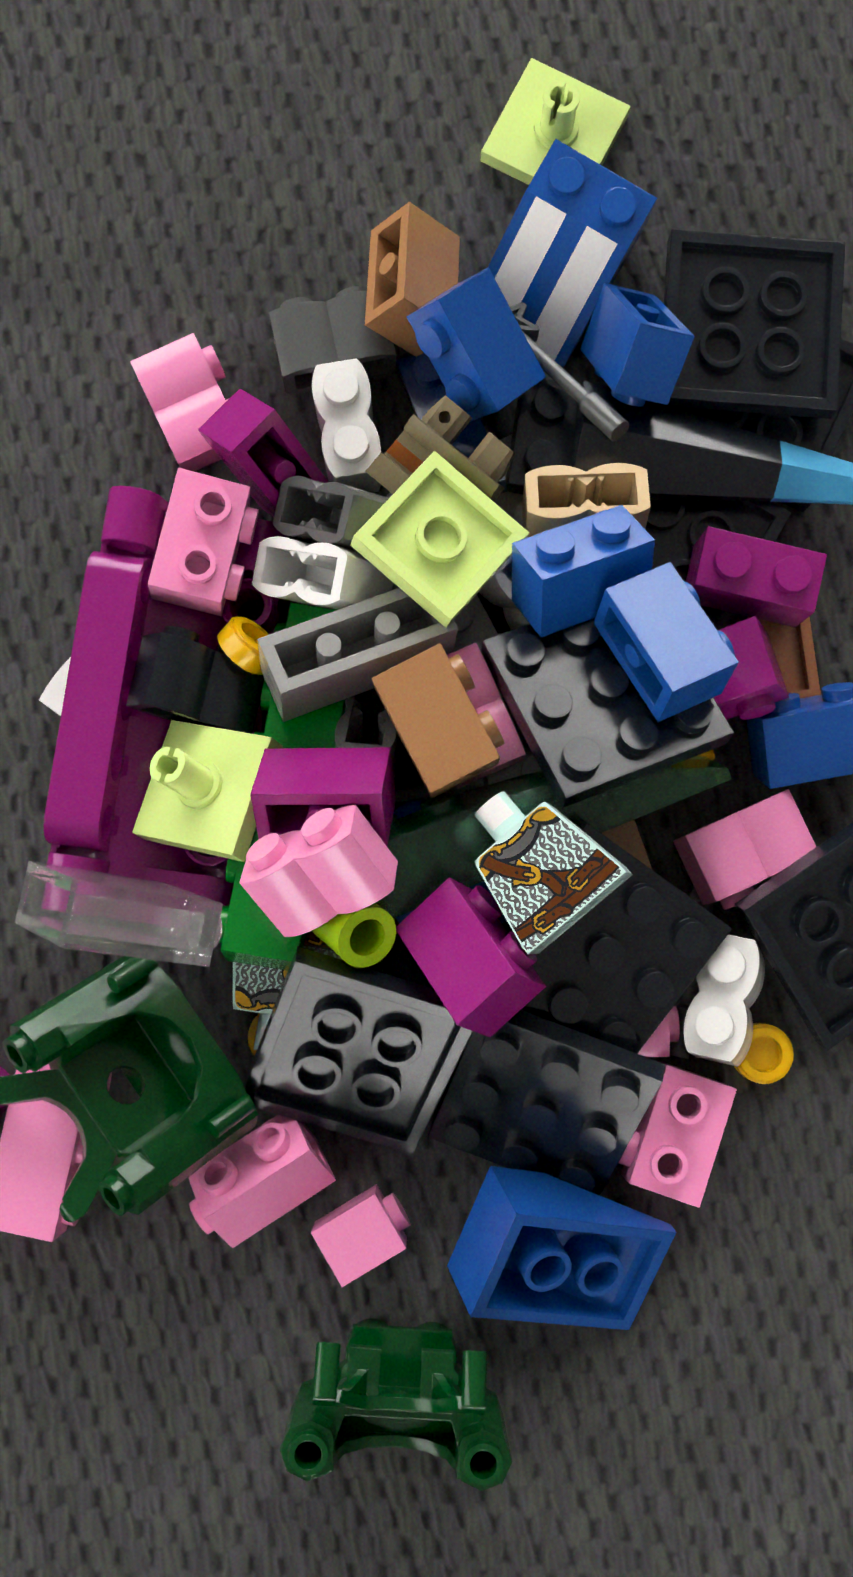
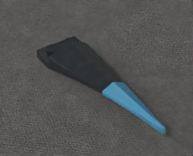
M544 378L517 399L510 447L516 455L506 474L507 492L523 495L525 474L533 469L544 466L564 465L586 472L604 464L627 463L647 469L650 501H765L853 505V463L656 402L646 400L644 406H632L614 398L611 395L612 390L610 388L584 380L581 385L589 393L596 392L629 422L627 432L619 440L611 441L580 412V404L552 379Z

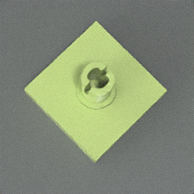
M531 58L481 150L480 161L529 185L553 142L557 139L598 164L603 165L628 118L631 106Z
M433 451L353 536L350 546L447 628L512 555V543L525 539L529 532L437 452Z
M171 720L163 746L155 753L151 760V780L132 833L147 841L245 862L256 829L250 794L264 749L283 748V745L268 736Z

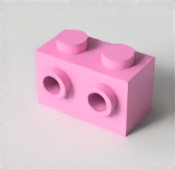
M178 468L148 580L151 599L221 617L226 599L237 601L245 566L235 564L240 542L251 545L259 514V509L250 507V486Z
M657 1060L665 1064L663 1082L618 1162L624 1165L621 1175L629 1184L700 1208L737 1089L723 1082Z

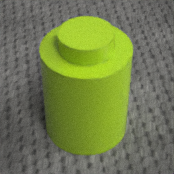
M374 903L352 913L337 914L322 926L312 930V932L347 964L353 967L364 968L378 963L389 953L395 941L396 925L393 917L380 905Z

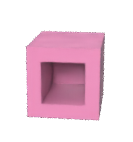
M376 1184L316 1220L311 1234L341 1287H344L405 1250L407 1236L403 1230L411 1226V1223L395 1194L391 1193L384 1198Z

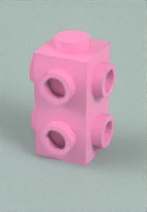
M277 1115L224 1149L188 1177L195 1195V1199L189 1202V1206L196 1222L206 1234L215 1231L228 1245L234 1248L335 1182L336 1179L319 1142L304 1122Z

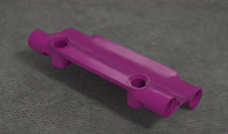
M113 486L109 488L101 536L100 552L93 551L91 553L84 575L44 814L45 840L51 844V850L48 854L40 908L214 931L218 908L220 905H230L234 883L226 882L228 858L219 856L209 857L206 853L147 841L132 833L151 780V760L155 753L162 748L171 721L134 710L126 706L144 635L163 632L165 626L181 627L198 633L200 635L199 643L216 651V647L219 645L218 633L232 617H238L240 607L250 600L264 602L262 615L254 622L266 630L269 635L274 633L276 623L280 622L279 598L262 594L252 585L259 542L269 537L281 536L288 538V536L280 533L274 527L272 521L257 519L251 545L240 542L235 562L237 565L245 566L238 599L236 602L226 599L222 617L154 600L150 596L148 580L169 502L159 494L146 489L132 486ZM261 697L252 734L255 731L263 732L266 711H261Z

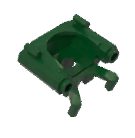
M134 949L11 1024L10 1035L3 1040V1048L7 1058L22 1074L0 1076V1105L40 1100L49 1102L65 1111L74 1121L80 1133L83 1145V1159L62 1198L63 1202L59 1208L61 1217L68 1222H75L86 1214L98 1190L108 1207L117 1215L122 1216L126 1212L139 1215L256 1126L258 1113L251 1097L246 1093L240 1076L173 979L159 967L152 955L145 950ZM47 1064H49L50 1069H51V1070L38 1071V1070H40L41 1068H43L44 1066H46ZM121 1068L140 1096L136 1102L121 1104L110 1096L107 1089V1080L112 1071ZM112 1163H115L116 1166L110 1169Z
M374 1318L365 1319L357 1324H353L347 1340L346 1358L340 1363L341 1345L339 1343L317 1342L314 1378L302 1382L293 1401L280 1446V1452L287 1472L305 1481H310L333 1472L335 1463L344 1454L365 1448L398 1447L425 1451L446 1459L455 1470L456 1479H461L462 1482L480 1491L503 1483L512 1464L504 1416L495 1392L486 1389L487 1352L463 1351V1366L461 1370L456 1365V1345L452 1329H448L443 1324L437 1322H426L417 1327L388 1326L385 1322Z

